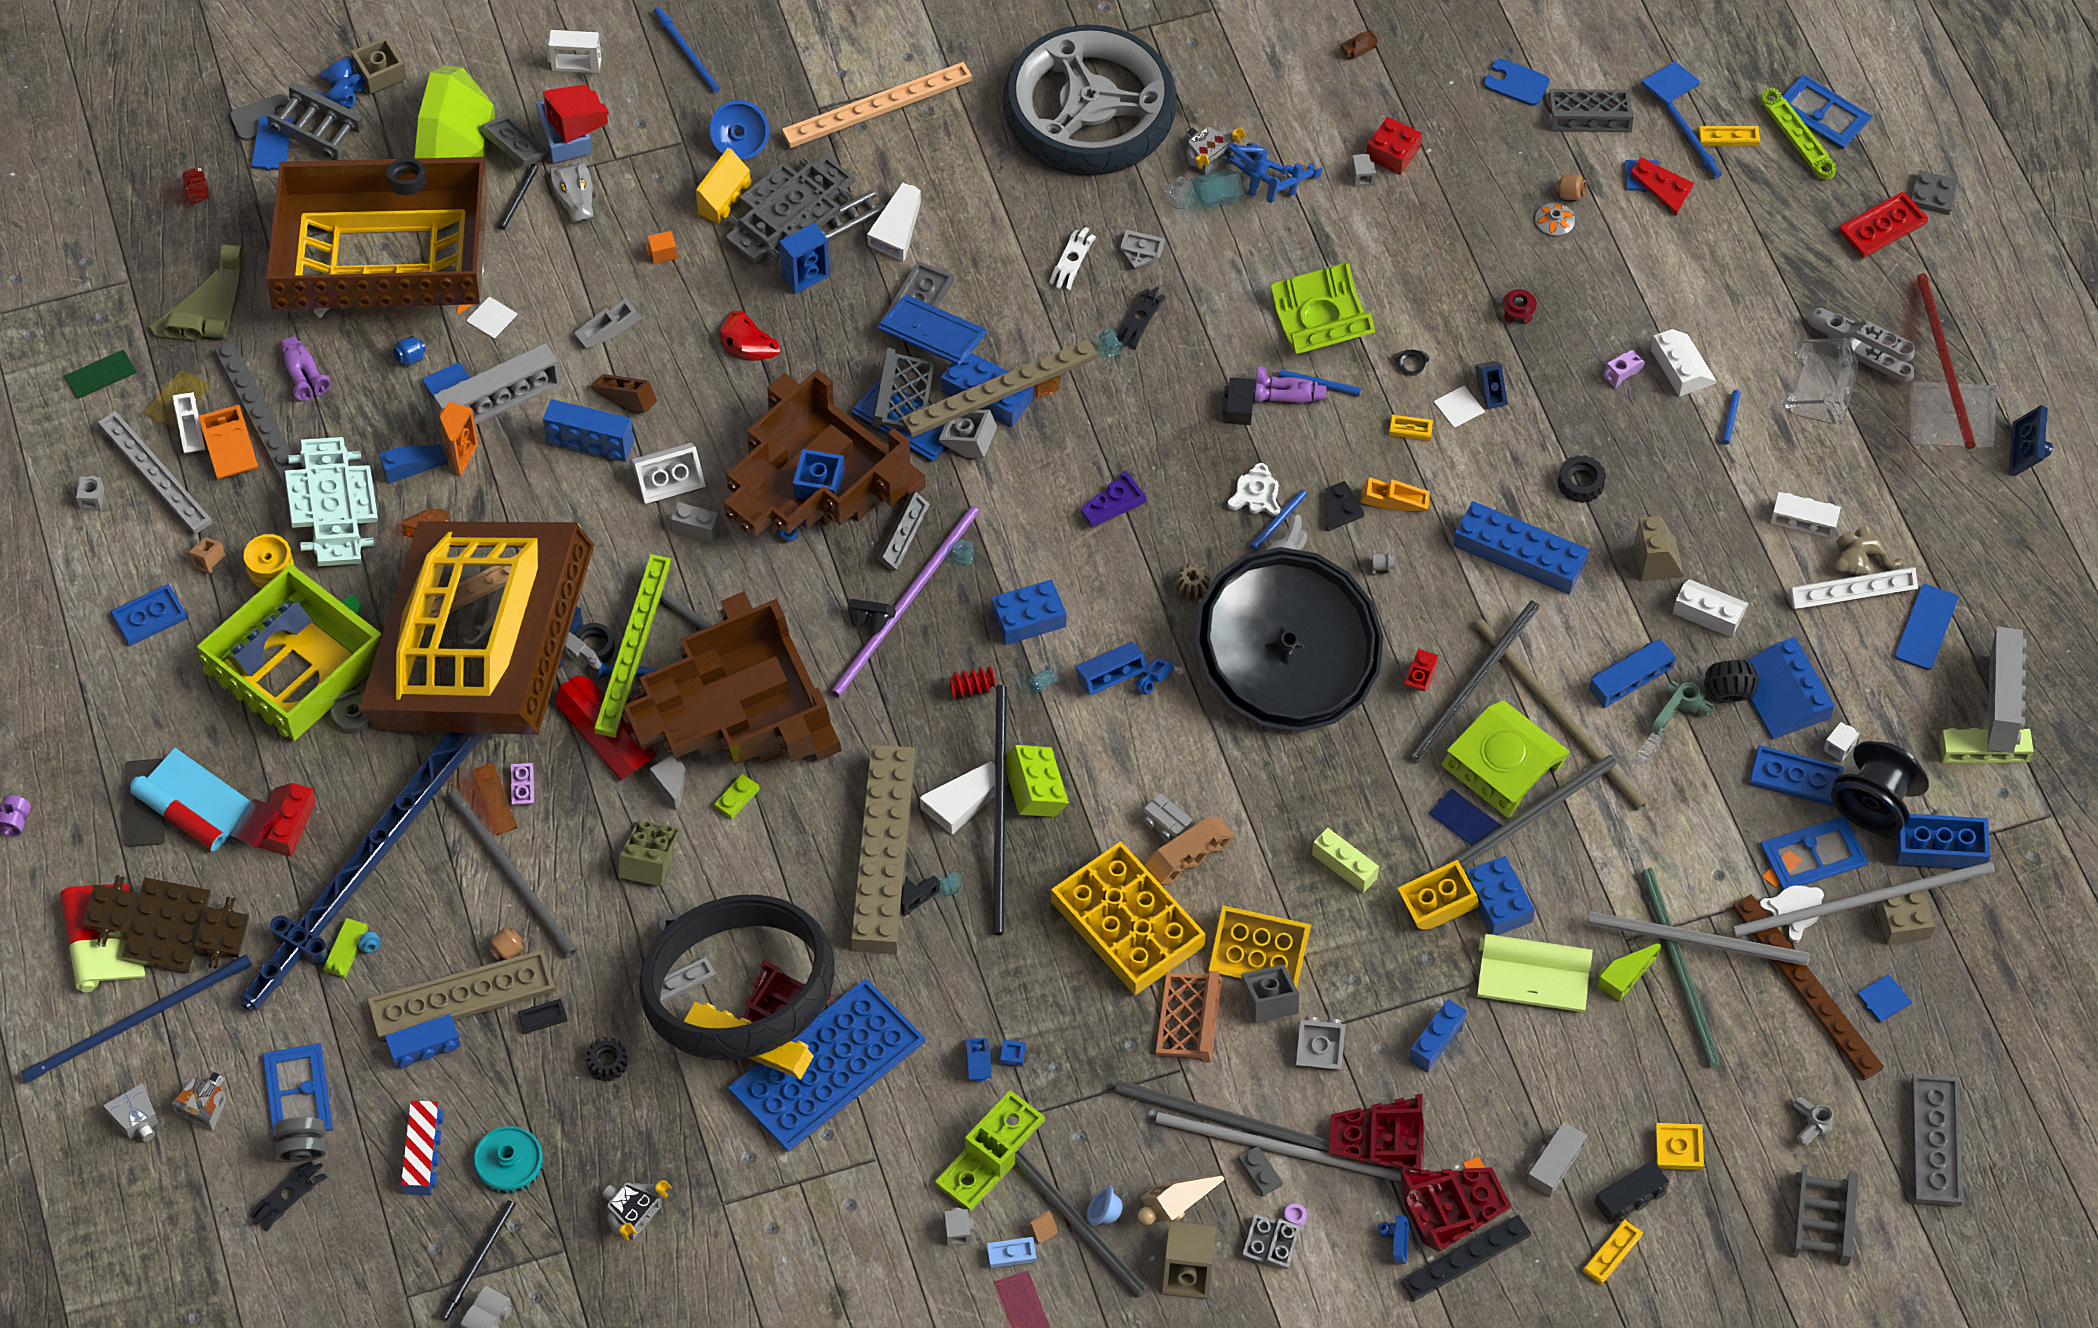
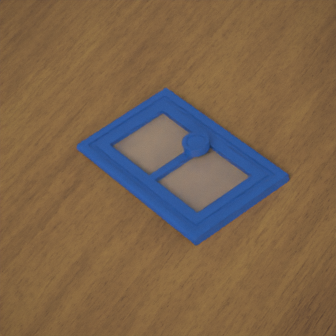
M1804 74L1782 96L1809 129L1842 149L1853 140L1873 117Z
M1845 816L1760 843L1783 890L1791 886L1806 885L1869 864Z
M321 1043L263 1053L273 1140H276L274 1138L273 1125L278 1121L289 1118H319L325 1123V1131L333 1130Z

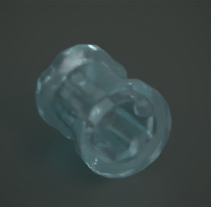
M1106 329L1099 335V340L1104 343L1108 356L1117 355L1124 348L1123 344L1116 337L1117 332L1115 329Z
M1049 665L1045 666L1044 670L1038 674L1029 676L1030 682L1037 692H1041L1050 683L1058 682L1054 670Z

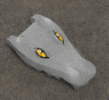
M583 161L577 162L576 166L558 170L556 167L550 168L554 194L557 200L561 201L566 212L569 213L572 223L580 222L582 219L594 218L592 209L593 184Z

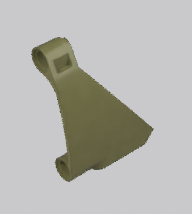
M222 245L219 268L180 304L149 326L155 337L199 340L201 337L226 338L239 286L243 260L242 246Z

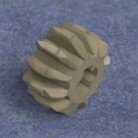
M1189 563L1186 565V568L1180 566L1179 572L1175 574L1174 579L1175 589L1179 590L1180 596L1186 594L1187 599L1190 596H1194L1197 600L1199 595H1205L1206 590L1210 586V575L1206 573L1205 567L1198 568L1199 565L1197 563L1194 567H1191Z

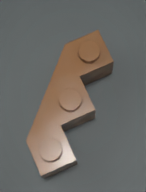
M1206 817L1166 845L1155 850L1149 856L1150 860L1145 866L1160 884H1173L1185 868L1198 867L1211 851H1223L1235 834L1220 817Z

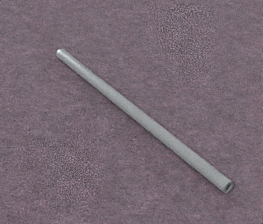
M1988 862L1733 926V932L1735 937L1994 873L1993 862Z
M1157 1113L1155 1122L1157 1124L1248 1146H1259L1261 1149L1401 1182L1400 1172L1402 1170L1331 1156L1329 1153L1165 1113Z

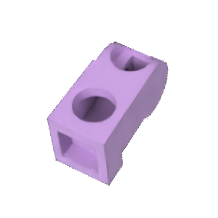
M1631 350L1608 362L1603 377L1614 388H1617L1623 380L1637 374L1643 368L1645 362Z

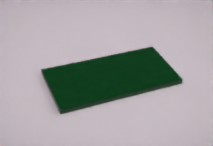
M123 349L66 374L65 377L79 399L137 372Z

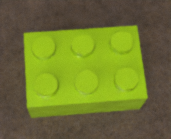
M1014 745L1006 754V773L1019 815L1056 817L1069 802L1052 748Z

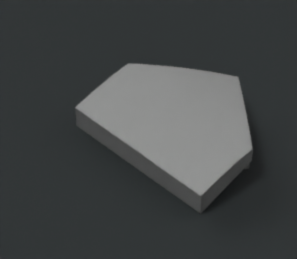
M1126 230L1121 244V251L1134 269L1161 258L1165 238Z

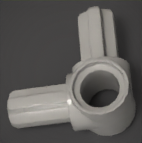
M1803 1097L1796 1098L1793 1107L1807 1117L1808 1123L1797 1136V1140L1802 1146H1807L1817 1135L1831 1132L1833 1129V1112L1828 1106L1817 1105L1815 1107Z

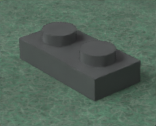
M1259 1146L1239 1156V1162L1262 1196L1282 1186V1180Z

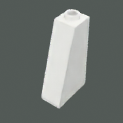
M901 184L868 232V247L904 262L921 204V190L913 185Z
M990 761L920 797V809L953 835L995 796V764Z

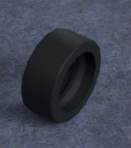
M403 158L396 160L386 170L388 187L395 194L403 196L413 195L420 192L426 185L425 167L416 159ZM410 173L417 175L410 180L396 179V177L402 174Z
M588 623L576 631L575 636L581 641L591 636L603 637L607 642L606 647L601 651L595 652V654L603 663L612 657L615 649L614 636L606 625Z

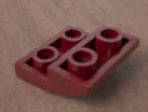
M253 799L229 836L245 845L248 844L257 848L281 811L263 801Z

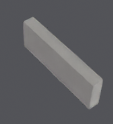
M707 957L666 975L660 994L661 1004L716 978V973Z

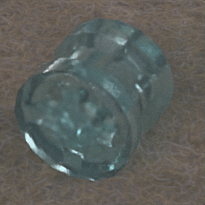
M960 539L954 543L953 559L956 564L966 566L974 560V546L971 541Z

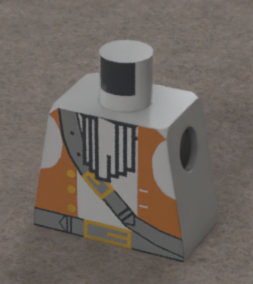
M212 1072L207 1081L198 1077L193 1078L172 1102L175 1114L213 1131L226 1101L224 1090L220 1087L224 1078L215 1072Z

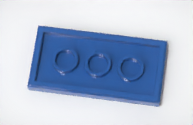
M1758 745L1749 785L1835 807L1831 799V790L1834 780L1842 775L1844 766Z

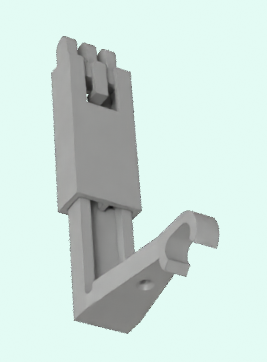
M498 609L483 626L476 625L479 635L474 640L469 641L468 638H463L468 648H478L490 637ZM569 632L563 652L583 668L589 664L594 669H599L601 663L595 652Z

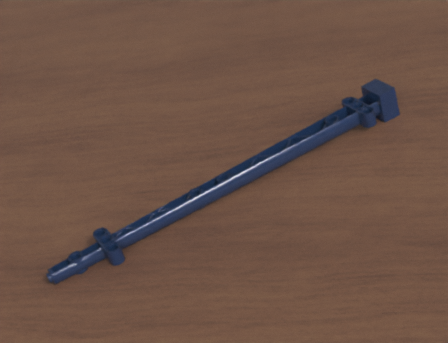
M577 606L569 630L573 635L584 625L581 609ZM563 654L558 669L561 668L564 664ZM446 732L298 923L285 916H276L271 920L270 929L273 938L280 946L269 960L262 964L258 974L240 995V1004L244 1009L250 1012L252 1010L257 1011L271 993L283 983L285 976L301 957L315 965H322L327 961L329 953L325 941L319 935L486 733ZM406 805H411L409 808H403ZM379 838H384L382 841H376ZM280 928H286L283 931H277ZM303 938L301 942H295L297 939ZM321 949L320 952L313 953L315 950ZM272 972L276 973L274 976H268Z

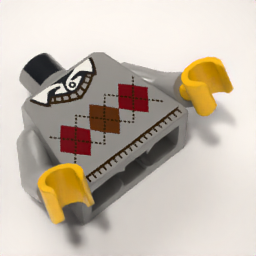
M1211 127L1205 128L1200 133L1194 128L1189 129L1185 135L1189 139L1186 152L1188 164L1192 167H1198L1204 175L1208 174L1226 161L1228 155H1233V152L1229 151V145L1234 144V142L1239 144L1242 141L1241 138L1246 137L1243 128H1237L1232 133L1217 131Z

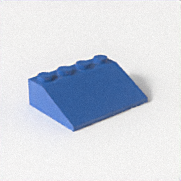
M1796 637L1778 642L1747 660V662L1754 666L1759 677L1757 691L1750 698V701L1772 740L1831 719L1835 705Z

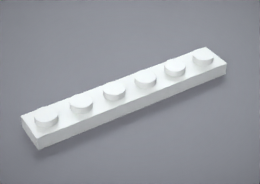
M1910 567L1790 587L1792 607L1797 609L1918 589L1916 568Z

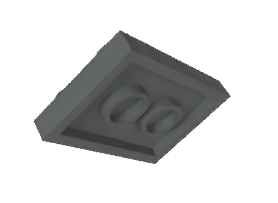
M508 115L482 124L479 130L521 167L546 159L550 153Z

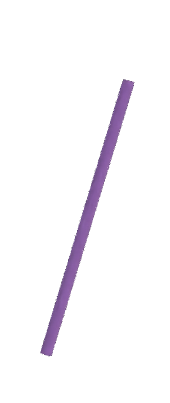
M971 506L895 605V618H889L884 628L878 634H873L831 690L834 696L840 697L976 518L979 514V510L976 507Z

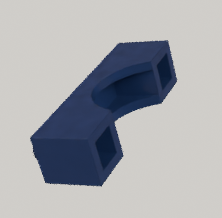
M286 600L277 607V612L266 616L262 620L263 624L260 627L250 630L243 642H238L230 648L231 652L226 657L241 676H251L265 663L264 645L273 633L283 631L289 635H297L312 622L311 618L297 601Z

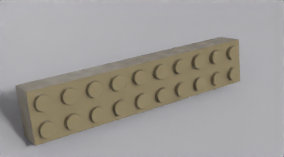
M871 745L852 932V950L854 952L897 954L916 761L915 747Z

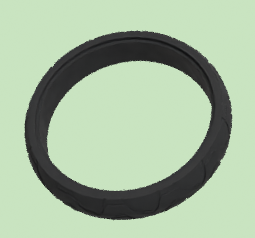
M755 894L734 895L718 900L715 899L682 914L677 920L669 924L653 942L644 960L639 978L641 1005L649 1023L657 1034L664 1038L666 1042L685 1053L710 1060H738L758 1056L790 1042L817 1018L830 995L834 982L835 965L833 949L820 924L806 911L788 901L772 896ZM748 926L777 928L800 938L814 953L811 974L795 998L772 1015L750 1024L731 1028L695 1026L673 1016L660 1002L664 979L677 959L698 942L726 930Z

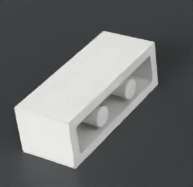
M1778 492L1770 524L1833 539L1841 507L1831 503L1814 501L1811 498H1802L1790 493Z

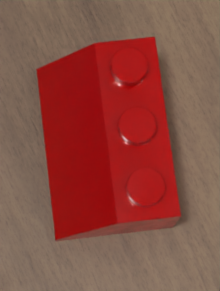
M295 783L274 788L268 804L281 812L258 845V848L292 857L316 803L313 788Z

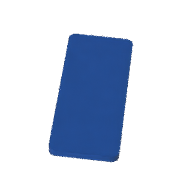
M1923 584L1897 648L1895 658L1922 669L1931 670L1959 597L1951 592Z

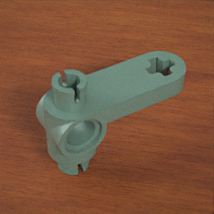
M1672 680L1666 689V693L1671 694L1673 697L1656 718L1651 727V732L1659 736L1679 709L1695 714L1700 711L1708 716L1714 704L1706 700L1707 695L1700 692L1696 684L1686 682L1679 685Z

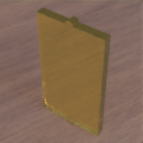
M182 369L148 407L145 414L155 419L157 423H162L173 429L177 425L173 395L194 392L195 402H197L208 390L210 384L200 379L198 375H193Z

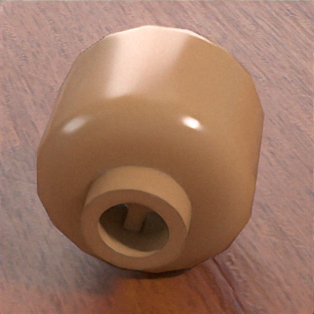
M1564 174L1560 181L1556 182V193H1559L1563 200L1578 201L1582 196L1586 195L1587 183L1579 174Z
M502 928L490 939V944L493 947L490 951L498 960L501 958L504 960L514 958L523 949L522 942L524 940L513 928L510 930Z

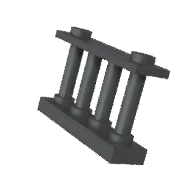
M292 82L289 86V99L291 100L278 117L271 113L267 115L268 127L271 130L290 137L322 153L326 158L334 160L340 159V147L338 145L349 130L359 133L363 128L362 115L295 82ZM297 104L307 107L308 109L296 125L285 121ZM318 112L326 117L312 134L303 128L314 113ZM336 121L343 126L331 143L320 138L331 122Z
M1803 1164L1801 1171L1796 1172L1795 1186L1799 1187L1794 1235H1791L1789 1248L1793 1249L1792 1258H1797L1800 1249L1805 1248L1836 1253V1256H1839V1265L1848 1266L1852 1258L1858 1173L1849 1171L1847 1178L1842 1179V1181L1807 1176L1808 1165ZM1806 1185L1841 1190V1193H1845L1844 1200L1837 1202L1805 1197ZM1804 1206L1839 1211V1214H1843L1842 1221L1836 1223L1804 1218ZM1802 1227L1837 1232V1235H1841V1242L1833 1244L1801 1239Z

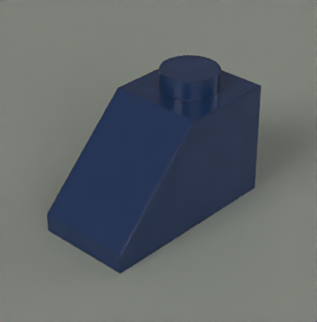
M1496 361L1476 364L1477 382L1487 409L1508 405L1502 364Z

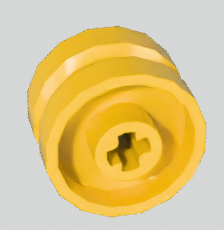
M263 534L255 537L247 544L244 550V562L250 581L262 589L290 564L294 565L288 543L282 537L274 534Z

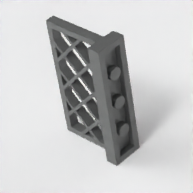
M1550 89L1552 131L1632 132L1634 114L1631 109L1629 90ZM1555 96H1562L1565 99L1563 101H1559L1555 98ZM1576 97H1583L1585 99L1583 101H1579L1576 99ZM1596 97H1603L1604 100H1603L1602 102H1600L1599 100H1597V99H1595V98H1596ZM1616 97H1625V100H1623L1622 102H1620V101L1616 100L1615 98H1616ZM1572 102L1576 106L1570 108L1566 104ZM1591 102L1596 106L1590 108L1586 104ZM1611 102L1615 105V107L1611 109L1610 107L1606 106V104Z
M887 348L872 427L880 429L881 425L907 430L902 423L904 415L899 408L906 405L911 413L927 407L935 362L895 354V349ZM897 361L906 363L908 368L901 371L897 366ZM920 366L927 367L929 372L921 375L916 368ZM912 371L917 378L910 382L905 374ZM901 377L905 385L898 388L893 381ZM921 382L926 389L918 392L913 385ZM909 388L914 395L907 399L902 391ZM896 394L902 399V402L897 405L890 399ZM918 398L923 406L915 409L910 402ZM894 411L899 419L896 421L887 419V415Z

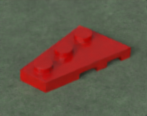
M1642 157L1639 158L1630 175L1647 191L1653 192L1658 197L1660 203H1665L1672 209L1671 212L1675 216L1694 186L1693 182Z

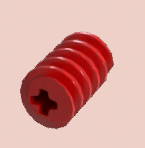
M987 666L986 673L982 667H979L977 674L972 668L969 675L965 670L961 671L960 677L956 671L953 672L952 678L949 675L953 699H956L957 692L964 698L966 691L969 692L970 696H973L974 690H977L979 695H982L983 688H985L988 694H990L991 687H994L996 690L994 673L991 666Z

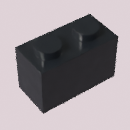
M1230 377L1229 386L1225 385L1224 398H1228V403L1223 402L1222 415H1226V423L1251 425L1255 379Z

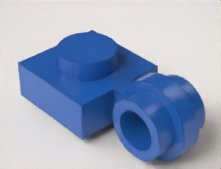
M1155 658L1147 666V670L1143 672L1145 677L1137 680L1136 689L1141 694L1151 693L1154 689L1153 681L1161 682L1174 669L1171 662Z

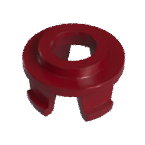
M1516 289L1504 296V318L1508 322L1512 323L1515 318L1522 319L1524 324H1527L1533 319L1532 315L1536 310L1537 301L1530 292ZM1515 298H1523V303L1526 305L1523 307L1516 306L1513 303Z

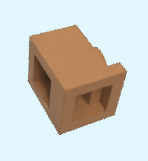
M207 537L201 540L189 551L194 568L209 574L213 572L212 567L225 556L222 543Z

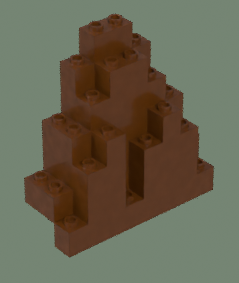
M820 370L814 371L801 384L786 373H783L767 387L769 411L747 430L748 455L726 473L727 487L733 494L724 501V514L730 521H735L739 524L745 533H750L754 537H757L764 529H769L773 533L778 529H783L788 534L798 525L809 529L816 521H820L824 525L831 521L841 526L852 517L859 522L880 502H885L891 507L900 498L907 500L911 492L916 491L919 494L926 487V475L910 464L909 439L895 428L888 433V447L836 407L833 397V381ZM802 449L844 456L845 471L838 497L825 486H822L808 500L794 498L793 481Z
M745 591L720 601L722 609L719 612L723 619L722 622L681 638L682 647L679 650L682 660L641 676L642 685L639 686L642 698L623 705L625 714L622 716L626 726H631L633 732L630 734L634 744H639L643 751L662 743L667 752L672 751L674 758L698 750L701 756L704 757L722 749L727 759L732 758L734 765L753 757H758L762 764L781 755H784V757L789 756L792 763L814 754L817 760L820 761L842 751L840 741L831 724L826 702L819 687L815 689L790 637L786 618L778 600L774 599L752 608Z

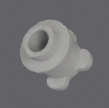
M1373 549L1372 574L1376 575V570L1390 573V569H1394V556H1390V552L1387 554H1376V549Z

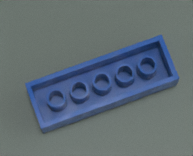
M1475 501L1471 502L1455 532L1453 546L1569 595L1587 563L1589 549Z

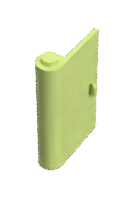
M1485 934V938L1480 937L1478 951L1483 952L1477 997L1585 1012L1592 949Z

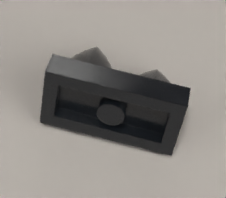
M857 599L849 600L848 607L853 610L852 618L857 628L863 625L869 615H871L873 632L878 634L884 628L889 618H895L896 609L889 604Z

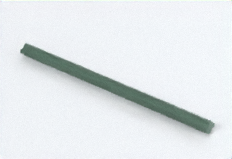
M1652 867L1644 869L1641 874L1648 890V895H1650L1649 897L1658 923L1673 926L1672 922H1670L1671 920H1669L1670 915H1668V910L1665 908L1666 905L1663 903L1665 901L1662 898L1663 896H1661V891H1659L1658 881L1654 877V870ZM1664 939L1686 1003L1688 1004L1691 1018L1694 1021V1026H1696L1698 1038L1701 1041L1700 1043L1705 1053V1058H1707L1709 1068L1716 1067L1721 1063L1719 1062L1720 1059H1718L1720 1057H1718L1719 1054H1717V1049L1714 1047L1715 1044L1712 1042L1713 1037H1711L1712 1034H1710V1029L1707 1027L1708 1024L1705 1022L1706 1017H1704V1012L1701 1010L1702 1007L1699 1005L1700 1000H1698L1697 992L1693 988L1694 985L1692 984L1694 983H1692L1693 980H1691V975L1688 973L1689 970L1686 968L1688 966L1685 963L1686 961H1684L1685 958L1682 956V951H1680L1682 949L1679 946L1680 944H1678L1679 941Z

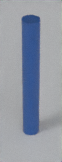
M1739 390L1732 391L1721 441L1725 445L1730 443L1741 394Z

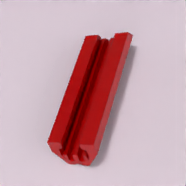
M575 675L571 680L560 685L555 704L620 781L624 780L636 769L654 760L658 755L651 747L642 751L639 744H634L630 734L633 732L631 726H626L623 717L616 738L595 733L596 722L605 695L590 678Z

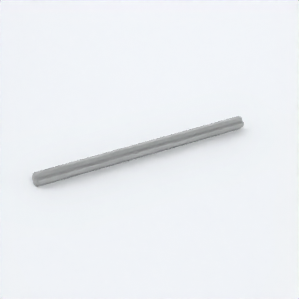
M1593 911L1589 912L1587 923L1590 925L1800 965H1808L1810 953Z

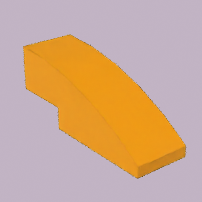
M1369 477L1362 485L1360 503L1399 511H1427L1430 491L1392 479L1389 483Z

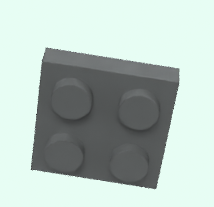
M1919 170L1911 200L1918 208L1949 215L1958 179Z

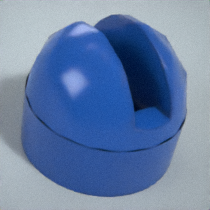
M797 528L791 531L793 534L791 536L783 529L780 530L782 538L787 542H792L798 537Z

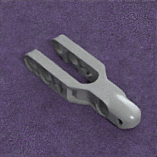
M1815 308L1808 315L1807 319L1811 327L1826 334L1829 340L1843 346L1857 361L1900 382H1909L1914 378V367L1907 363V361L1913 359L1915 354V346L1910 341L1869 321L1854 322L1824 308ZM1890 340L1893 343L1891 345H1884L1882 342ZM1909 349L1911 352L1903 354L1900 350ZM1885 361H1890L1893 364L1890 366H1885L1882 363ZM1901 370H1909L1910 373H1909V374H1901L1900 371H1901Z

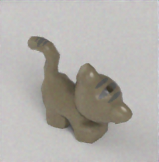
M1869 525L1859 528L1855 533L1848 531L1836 541L1839 547L1848 549L1841 552L1840 558L1835 563V568L1838 571H1845L1848 575L1873 574V568L1869 564L1867 554L1879 555L1884 567L1890 570L1898 569L1903 565L1901 558L1896 559L1894 562L1889 560L1888 553L1885 551L1881 539L1872 532Z

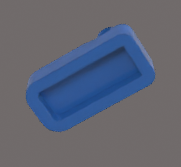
M1405 1215L1395 1216L1396 1223L1388 1224L1382 1222L1378 1225L1377 1229L1381 1237H1394V1261L1396 1264H1406L1409 1222Z

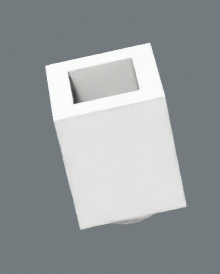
M1840 722L1826 740L1823 751L1842 762L1856 745L1859 733L1853 727Z

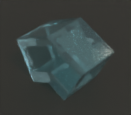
M949 871L947 877L940 879L942 891L945 897L959 892L962 874Z

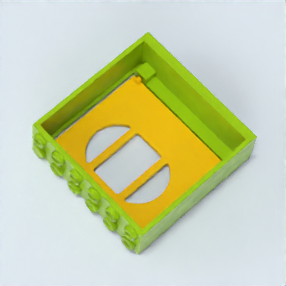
M290 564L197 646L199 652L198 658L203 664L202 670L208 677L211 678L213 676L223 689L226 690L228 688L232 691V694L238 701L243 700L252 712L261 714L267 724L276 726L282 736H288L295 741L333 707L339 695L351 691L370 674L382 634L294 565ZM286 600L297 601L311 618L312 622L297 635H289L283 631L273 633L265 642L264 649L273 646L285 647L253 676H241L226 657L231 652L230 648L238 642H243L250 630L260 627L263 624L262 620L266 616L277 612V607ZM294 651L312 666L277 697H273L258 685L257 682L290 652ZM319 672L317 687L303 700L292 703L283 702L312 675Z

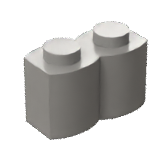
M485 1286L464 1316L461 1327L499 1328V1323L503 1319L506 1320L512 1311L510 1298Z

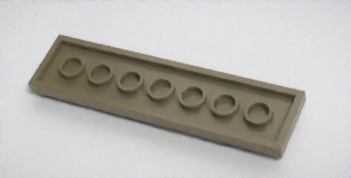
M542 949L368 998L379 1041L386 1039L385 1035L451 1014L452 1020L460 1019L555 992V987L544 950Z

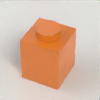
M672 231L648 236V244L645 245L647 256L652 257L653 264L677 259Z

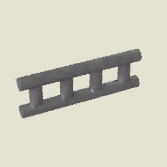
M870 190L841 205V212L829 220L836 228L827 233L822 227L820 228L828 241L884 211L886 208L884 203L877 206L872 198L876 197L874 190ZM865 203L870 210L860 215L855 207ZM848 212L853 219L843 224L838 216Z

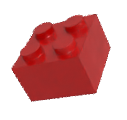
M1387 116L1368 142L1366 154H1369L1371 161L1401 175L1419 151L1422 133Z

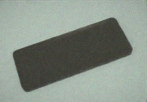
M164 759L134 760L125 763L124 844L126 847L161 845L165 842V817L130 793L132 780L140 776L148 778Z

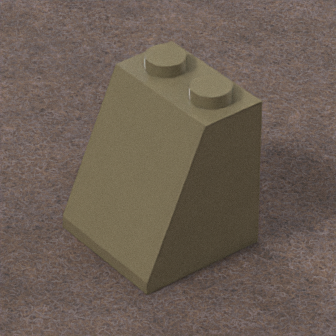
M1661 516L1640 518L1633 546L1641 581L1683 577L1684 574L1676 539Z
M1170 1222L1162 1294L1209 1299L1216 1226Z

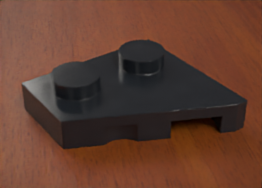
M1345 481L1326 488L1327 531L1364 517L1363 509Z

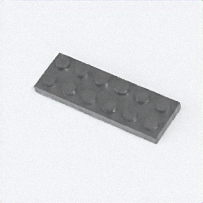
M1913 1074L1915 1203L1962 1206L1959 1077Z

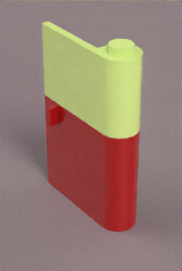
M123 883V890L130 891L128 883ZM107 884V885H100V886L113 887L114 884ZM94 885L68 887L60 892L76 988L82 992L93 991L98 986L99 981L145 978L143 964L122 961L126 940L108 937L106 947H102V943L100 947L96 945L100 933L83 928V920Z

